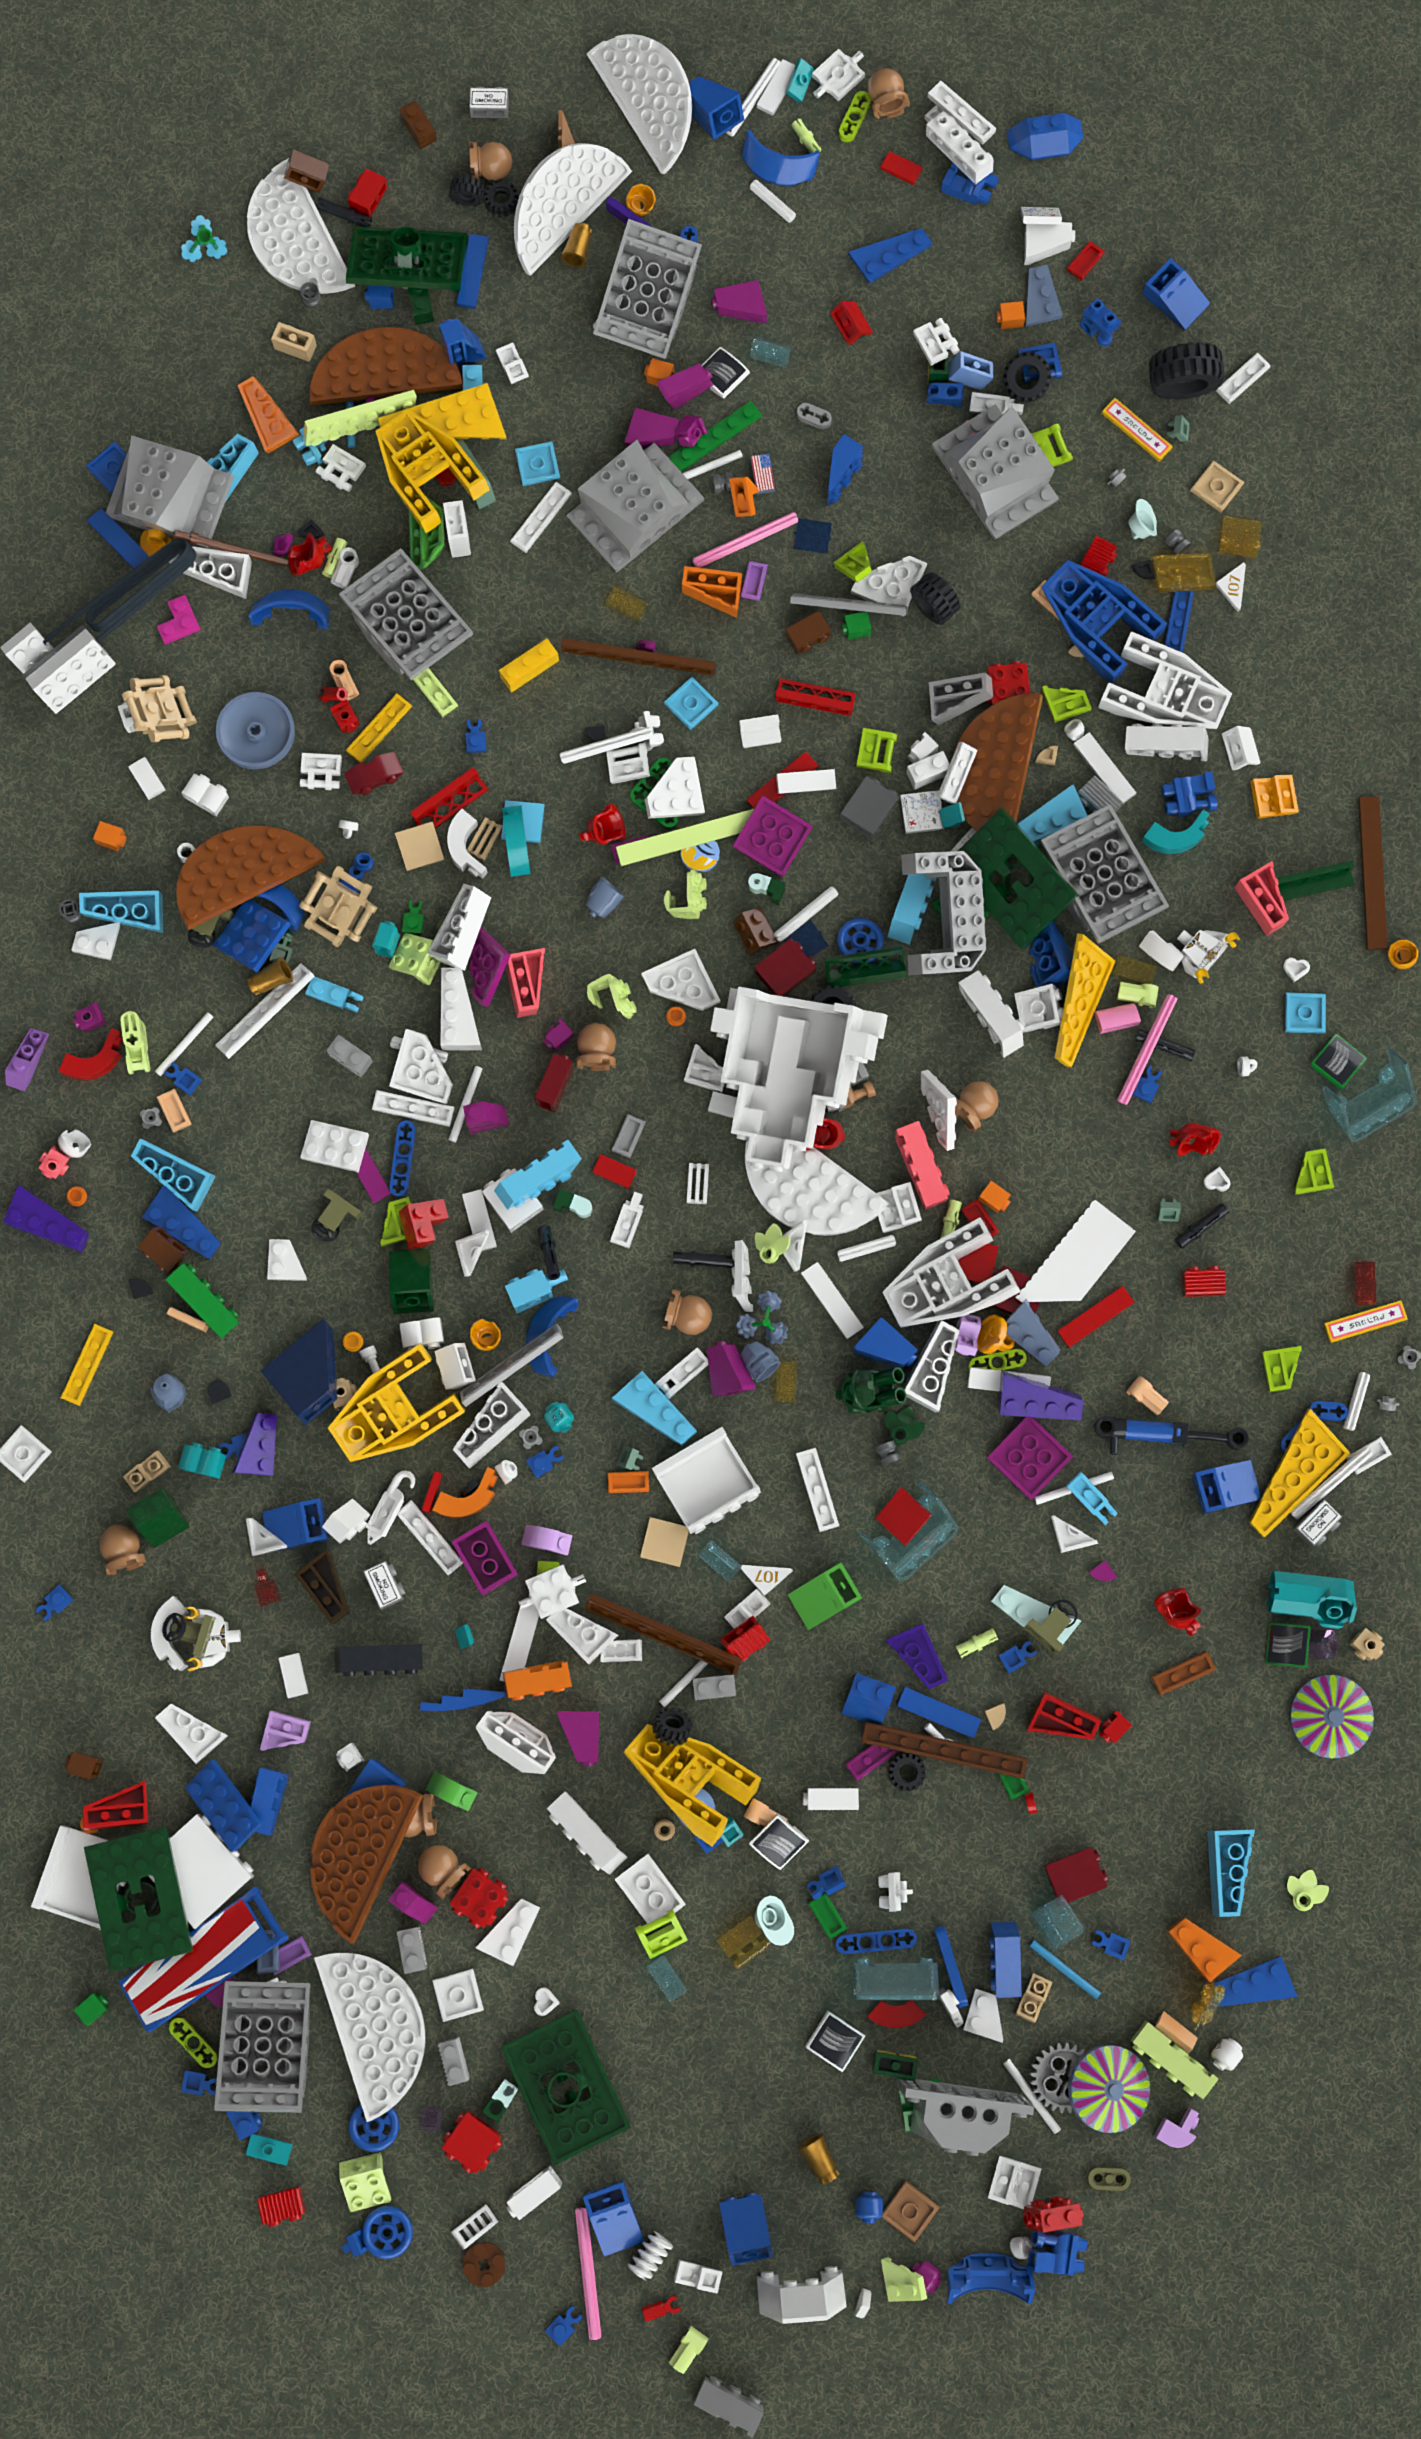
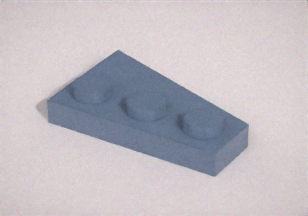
M1048 265L1030 268L1028 272L1026 327L1061 319L1063 315Z
M1025 1299L1006 1319V1334L1047 1367L1060 1353V1348L1048 1330L1044 1329L1036 1313L1034 1314L1029 1306V1302Z

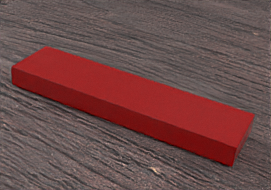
M805 752L780 773L815 771L819 766ZM775 776L746 799V802L752 809H755L762 796L775 803L786 793L778 794Z
M1122 1286L1058 1330L1057 1333L1067 1347L1070 1348L1134 1303V1300L1124 1286Z

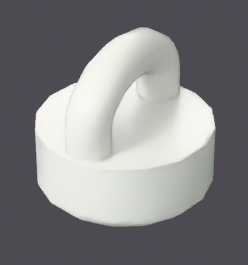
M1074 719L1066 724L1064 731L1072 741H1077L1084 734V725L1081 720Z
M340 820L338 827L343 828L344 838L349 839L352 835V830L358 831L359 824L357 822Z
M1247 1056L1238 1058L1237 1069L1241 1077L1249 1076L1250 1072L1257 1068L1256 1060L1249 1059Z
M1015 2237L1011 2239L1010 2248L1016 2258L1028 2259L1029 2248H1032V2244L1027 2237Z

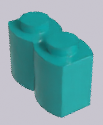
M389 921L379 923L372 944L376 954L393 958L400 938L394 923Z
M194 1442L191 1443V1446L184 1445L178 1465L179 1469L220 1479L226 1455L221 1453V1449L209 1447V1450L203 1449L204 1445Z

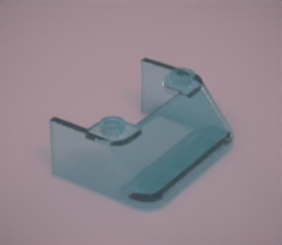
M1390 1047L1386 1049L1390 1064L1380 1070L1378 1075L1379 1083L1350 1101H1347L1343 1095H1336L1326 1085L1322 1087L1329 1111L1346 1137L1352 1142L1362 1140L1407 1113L1416 1105L1417 1098L1408 1063Z
M921 1480L917 1484L924 1492V1495L917 1501L932 1516L908 1545L905 1546L895 1536L890 1540L885 1536H878L871 1541L863 1532L859 1534L871 1552L898 1581H905L954 1538L959 1529L958 1524L940 1498Z
M857 1958V1962L851 1961L852 1997L855 2000L939 1999L937 1962L933 1961V1958H920V1962L871 1963L869 1958Z

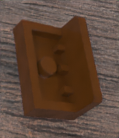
M760 907L741 913L733 921L750 955L755 954L759 949L772 946L778 942Z

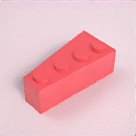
M917 1121L897 1129L894 1138L924 1210L947 1202L948 1195H950L946 1184L942 1183L940 1178L942 1177L941 1171L934 1162V1154L928 1146L927 1138L920 1122Z

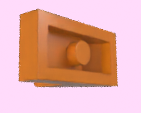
M748 477L729 478L735 517L755 515L753 494L760 492L759 489Z

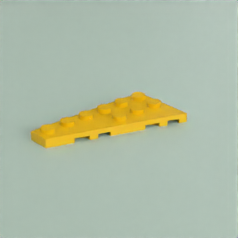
M488 383L408 408V410L449 434L454 439H506ZM405 410L378 418L380 427Z
M1078 933L1055 1053V1059L1067 1067H1072L1115 964L1113 958L1084 934Z
M1307 1409L1249 1520V1523L1262 1537H1266L1351 1454L1311 1409Z

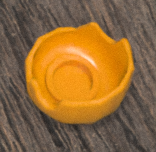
M634 185L626 197L627 209L637 216L649 214L656 201L654 191L648 185Z
M1398 940L1390 945L1388 959L1392 966L1398 969H1408L1416 963L1418 949L1414 943L1408 940ZM1398 953H1400L1401 960L1397 957Z
M480 1319L474 1322L470 1328V1340L477 1349L490 1351L498 1346L501 1340V1332L494 1322ZM484 1334H491V1336L482 1338Z

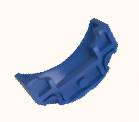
M748 130L742 157L751 171L760 179L780 186H793L814 178L819 164L820 152L815 151L800 156L779 154L763 146L755 138L752 131Z
M285 589L267 594L252 606L249 613L251 625H262V620L265 617H272V608L309 609V617L317 621L318 628L329 629L330 609L318 597L301 590Z
M279 884L257 895V897L273 902L283 910L282 917L291 924L288 929L298 931L305 914L303 909L299 907L300 902L291 891Z
M558 1296L543 1305L530 1322L526 1335V1345L551 1328L558 1317L564 1318L568 1312H576L579 1300L577 1298ZM547 1350L530 1361L535 1373L555 1378L558 1368L551 1363V1356L548 1355Z
M983 2252L968 2255L962 2258L960 2263L951 2266L948 2270L947 2304H952L954 2300L968 2292L985 2289L1003 2291L1020 2298L1027 2304H1032L1035 2293L1033 2272L1027 2266L1022 2267L1015 2263L1014 2258L1007 2255Z

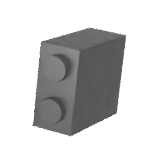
M866 776L840 813V819L873 840L897 805L899 796H897L898 794L893 789L883 787L877 779Z

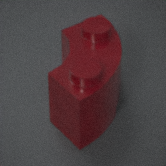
M395 752L375 756V761L366 765L361 762L345 772L344 776L352 794L367 795L381 785L397 782L398 777L404 772Z

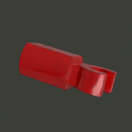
M323 686L322 689L325 693L322 696H318V698L325 703L328 701H345L348 692L343 687Z
M677 2295L670 2296L666 2302L659 2301L642 2307L645 2321L665 2316L667 2312L678 2313L681 2310L680 2306L673 2308L670 2305L672 2301L677 2300Z

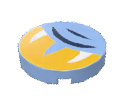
M711 841L681 850V859L687 869L695 870L698 873L707 872L716 866L720 850L717 842Z

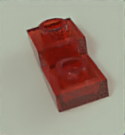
M1354 1262L1355 1305H1376L1375 1262Z

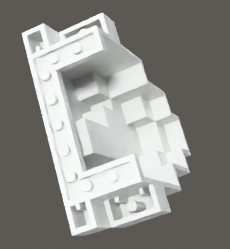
M738 987V989L730 988L727 1009L715 1007L710 1031L717 1033L716 1037L728 1040L721 1082L727 1084L726 1088L739 1090L731 1133L737 1135L736 1139L747 1141L749 1139L745 1161L752 1162L751 1166L763 1168V1165L766 1164L771 1165V1170L782 1171L783 1168L789 1169L793 1145L794 1149L806 1151V1147L813 1148L817 1125H823L826 1105L839 1108L840 1105H846L850 1082H856L859 1063L867 1064L868 1060L874 1061L878 1038H884L888 1015L862 1010L852 1005L840 1003L830 1005L770 995L756 989Z

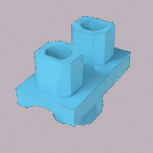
M304 427L299 430L300 436L292 441L298 451L308 447L309 451L302 454L304 462L307 466L315 462L318 465L323 463L318 448L321 451H325L326 447L324 444L327 441L316 446H305L303 441Z

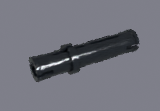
M322 197L318 198L317 202L324 204L322 206L316 203L318 210L348 220L350 224L356 223L363 227L371 226V224L364 222V220L372 222L371 216L361 214L354 208L348 209Z
M1139 1029L1135 1041L1144 1043L1149 1033ZM1161 1035L1154 1050L1157 1048L1192 1062L1196 1052L1195 1049L1193 1050L1164 1039Z
M1220 1203L1219 1206L1194 1225H1189L1188 1230L1175 1238L1176 1244L1181 1249H1184L1194 1239H1199L1203 1232L1229 1214L1228 1208L1223 1203Z
M543 1225L538 1229L541 1240L539 1245L543 1251L547 1277L550 1280H556L560 1277L555 1253L556 1243L552 1238L551 1227Z
M673 1251L672 1264L690 1265V1267L697 1265L732 1268L733 1257L730 1255L696 1253V1251Z

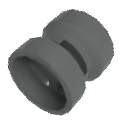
M306 282L301 286L300 294L304 305L310 308L318 306L321 302L318 286L313 282Z
M727 472L724 475H712L715 494H720L722 491L731 492L729 478H733L732 472Z
M1179 529L1172 532L1165 540V544L1173 548V552L1177 557L1181 555L1180 551L1182 549L1186 551L1192 544L1183 537V533Z
M66 899L60 904L59 912L67 922L75 923L81 919L82 914L77 902L72 899Z
M894 1441L875 1447L877 1454L881 1457L882 1467L901 1460L899 1454L895 1451L896 1445Z

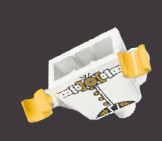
M1184 930L1177 940L1185 945L1181 952L1184 955L1181 962L1185 972L1197 978L1198 982L1202 984V977L1209 978V968L1228 946L1227 943L1232 948L1236 947L1233 940H1240L1237 933L1231 932L1226 934L1216 931L1199 930L1192 937Z
M185 1607V1609L191 1610V1615L184 1616V1618L192 1619V1622L202 1624L205 1614L216 1617L204 1658L194 1655V1658L188 1659L186 1662L191 1661L194 1664V1668H190L188 1671L214 1666L225 1657L226 1652L230 1651L229 1643L241 1642L240 1629L229 1630L228 1622H224L223 1617L211 1610Z

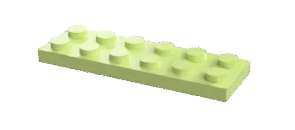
M411 390L306 420L303 435L305 446H316L324 441L337 440L341 436L354 435L358 431L365 429L372 430L379 426L378 418L414 407L417 397L415 391Z

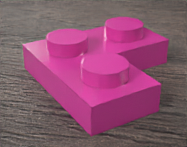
M186 595L168 601L174 619L157 626L165 645L201 630Z

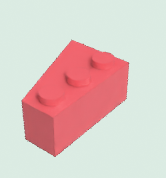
M1272 861L1240 879L1234 887L1266 936L1283 927L1289 920L1283 897L1280 895L1279 883L1274 874Z
M545 948L510 954L505 968L517 1018L536 1015L538 1011Z

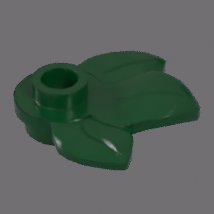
M911 1407L902 1409L898 1415L888 1411L885 1416V1426L890 1431L889 1438L896 1445H903L908 1439H916L924 1431L925 1423L914 1422L915 1418ZM896 1432H902L903 1437L901 1439L896 1438Z

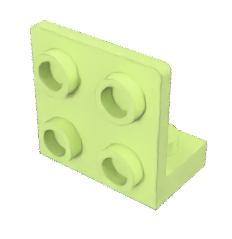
M404 933L389 964V968L413 975L422 983L430 985L441 963L427 954L434 940Z
M381 2152L339 2163L340 2182L351 2212L391 2202V2195L383 2173Z

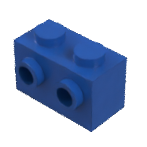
M226 2111L239 2140L248 2137L262 2128L261 2124L263 2122L258 2112Z

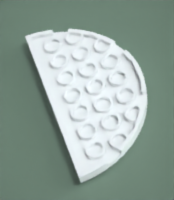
M624 34L615 36V38L608 41H603L593 47L587 53V56L660 173L666 174L678 159L687 140L691 124L692 98L685 71L678 59L668 48L648 37Z
M588 143L571 144L548 155L533 170L519 196L514 218L515 246L525 273L531 276L570 236L574 224L583 222L632 172L621 157L615 155L609 149Z
M288 159L282 161L271 169L272 172L264 180L260 181L249 203L247 231L255 256L271 276L288 287L299 291L306 282L315 283L319 288L320 294L336 293L355 287V284H346L347 268L307 188L284 179Z
M748 1139V1141H746V1146H745V1160H746V1154H747L749 1139ZM793 1145L789 1169L783 1168L782 1171L771 1170V1165L766 1164L763 1165V1168L751 1166L752 1162L745 1161L749 1183L760 1204L776 1220L790 1228L806 1220L805 1233L823 1236L847 1233L872 1221L889 1205V1202L814 1147L810 1150L802 1151L794 1149Z
M333 1953L315 1957L314 1959L366 2121L369 2122L394 2107L405 2096L418 2075L425 2050V2025L422 2011L413 1991L404 1979L382 1962L368 1956L353 1953Z

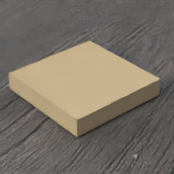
M1213 460L1190 491L1222 513L1244 485V481Z
M433 822L395 833L407 871L444 860Z
M650 1517L640 1558L680 1567L689 1532L687 1527Z

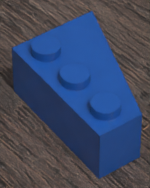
M448 319L439 324L443 348L450 365L454 364L455 361L458 367L466 362H476L487 358L480 339L459 319Z
M269 1768L259 1769L256 1777L255 1791H253L250 1799L251 1809L262 1822V1825L255 1832L269 1836L273 1835L289 1777L288 1773Z

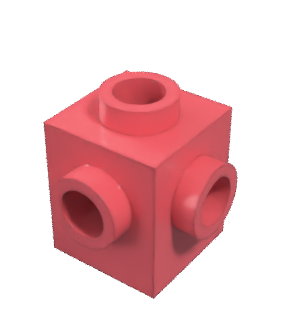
M54 1145L49 1153L45 1151L39 1159V1162L42 1163L39 1169L42 1170L41 1173L44 1176L56 1179L59 1174L63 1176L69 1168L66 1163L70 1157Z

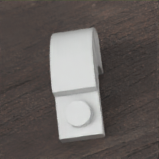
M461 809L449 826L447 835L449 852L454 864L462 873L468 867V872L474 877L480 876L483 879L488 873L487 868L473 858L466 850L467 839L478 826L477 820Z
M172 1596L161 1606L154 1617L151 1627V1642L159 1660L169 1657L167 1661L174 1670L183 1671L188 1667V1664L176 1651L172 1642L165 1640L162 1633L163 1623L170 1614L178 1613L186 1616L189 1613L177 1597ZM172 1619L168 1623L167 1634L170 1632V1625L173 1623Z

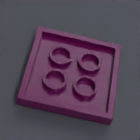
M762 796L732 847L783 877L813 826L765 796Z
M1026 1417L986 1459L1031 1501L1074 1456L1033 1417Z

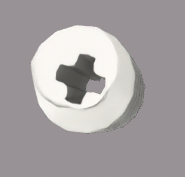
M654 2231L655 2236L648 2234L650 2243H642L646 2250H637L641 2257L633 2256L636 2264L628 2263V2267L645 2281H647L646 2278L651 2279L653 2277L650 2270H658L655 2263H663L660 2256L667 2257L666 2249L671 2250L673 2248V2245L656 2231Z

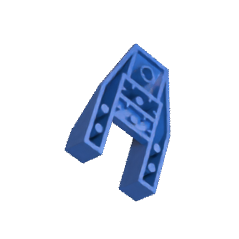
M1069 560L1041 586L1071 641L1096 672L1111 684L1125 672L1128 663L1100 638L1120 618L1136 633L1153 641L1164 632L1167 625L1161 617L1125 585Z

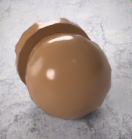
M889 68L879 69L871 75L868 81V96L873 102L872 110L874 116L879 119L880 116L887 115V118H892L903 114L904 108L910 106L908 95L904 92V82L901 75Z
M469 142L471 174L475 173V175H471V178L474 177L475 180H479V177L482 175L487 180L497 181L509 174L512 169L513 159L506 146L497 142H489L480 148L479 146L477 147V142Z
M600 1023L586 1025L579 1032L577 1039L578 1051L582 1055L576 1058L577 1068L583 1069V1066L591 1067V1071H608L610 1066L616 1068V1058L611 1056L615 1051L616 1039L611 1028Z
M973 1081L961 1091L960 1099L956 1098L955 1115L956 1117L959 1115L966 1122L964 1126L967 1129L975 1132L981 1127L979 1120L989 1118L996 1111L999 1102L997 1091L989 1083Z
M673 1289L671 1295L675 1296V1298H670L664 1320L668 1321V1323L664 1322L663 1328L670 1330L671 1326H676L680 1332L687 1335H697L704 1332L712 1321L710 1305L699 1296L688 1295L682 1298L680 1296L681 1291Z
M112 1525L103 1531L100 1537L99 1550L103 1558L109 1561L104 1566L106 1575H116V1570L127 1568V1571H130L146 1563L145 1555L138 1553L140 1538L136 1531L128 1525Z
M424 1794L405 1837L418 1836L422 1831H425L427 1836L437 1833V1820L432 1818V1807H435L433 1794Z
M442 1845L430 1846L425 1849L420 1855L417 1864L418 1873L422 1880L430 1886H437L439 1890L436 1894L441 1899L445 1898L446 1893L449 1895L461 1882L460 1878L471 1870L466 1863L459 1865L455 1853Z

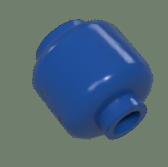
M861 2191V2195L856 2197L855 2214L858 2218H862V2223L875 2224V2219L882 2217L883 2198L878 2196V2192Z

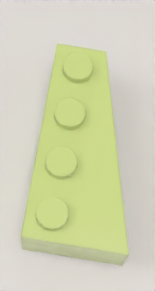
M1146 2020L1130 2040L1134 2043L1132 2047L1141 2055L1146 2053L1150 2056V2063L1158 2069L1161 2066L1168 2071L1166 2076L1175 2083L1178 2080L1185 2086L1182 2089L1192 2097L1196 2094L1204 2099L1218 2081L1215 2075L1208 2072L1199 2062L1191 2058L1184 2050L1171 2042L1169 2038Z

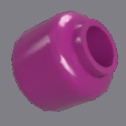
M924 2261L921 2264L917 2262L911 2269V2272H916L923 2276L926 2294L929 2292L933 2294L942 2283L941 2272L929 2261Z

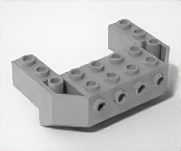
M964 851L901 855L902 875L926 874V879L939 878L943 949L930 950L931 954L908 955L909 975L972 971L986 951L983 879L980 868Z

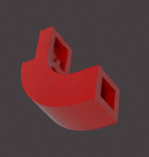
M111 1028L102 1050L91 1058H78L66 1053L59 1072L68 1078L82 1081L104 1076L117 1065L121 1058V1054L116 1051V1048L119 1049L122 1045V1034L118 1030Z

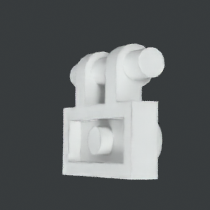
M942 318L936 320V328L929 322L913 330V335L930 365L948 358L947 349L951 350L953 355L960 352L957 340L951 336L950 328L947 323H944ZM939 335H943L945 342H941Z
M333 444L323 458V463L327 464V467L324 469L319 466L316 473L321 475V478L325 481L329 480L336 484V487L340 490L344 489L349 492L352 485L347 480L350 478L356 482L365 469L366 464ZM334 470H337L340 473H342V475L339 478L336 475L332 474V472Z
M302 753L301 774H308V779H300V787H308V789H314V787L325 788V790H332V788L340 789V781H332L333 776H341L342 756ZM315 775H326L325 780H315Z

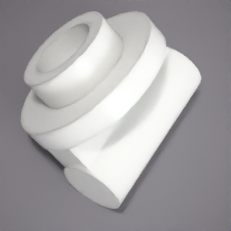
M504 1460L494 1467L505 1485L517 1476V1467L511 1461Z

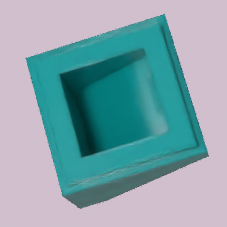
M961 802L939 810L943 828H954L965 821Z
M466 1624L455 1629L460 1649L475 1644L469 1625Z
M731 1815L726 1817L728 1821L724 1833L721 1835V1839L727 1847L744 1836V1833Z

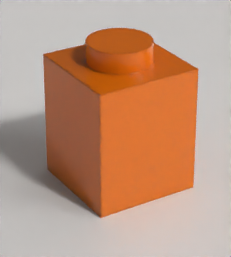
M1023 301L1000 303L999 311H996V322L1000 323L1001 329L1024 327L1025 313Z
M652 358L650 365H646L644 372L647 383L658 386L656 384L658 381L674 375V364Z
M100 821L93 840L97 845L119 851L120 847L125 845L126 836L122 828Z
M990 1181L978 1200L998 1214L1000 1210L1005 1211L1010 1204L1008 1199L1011 1194L993 1181Z

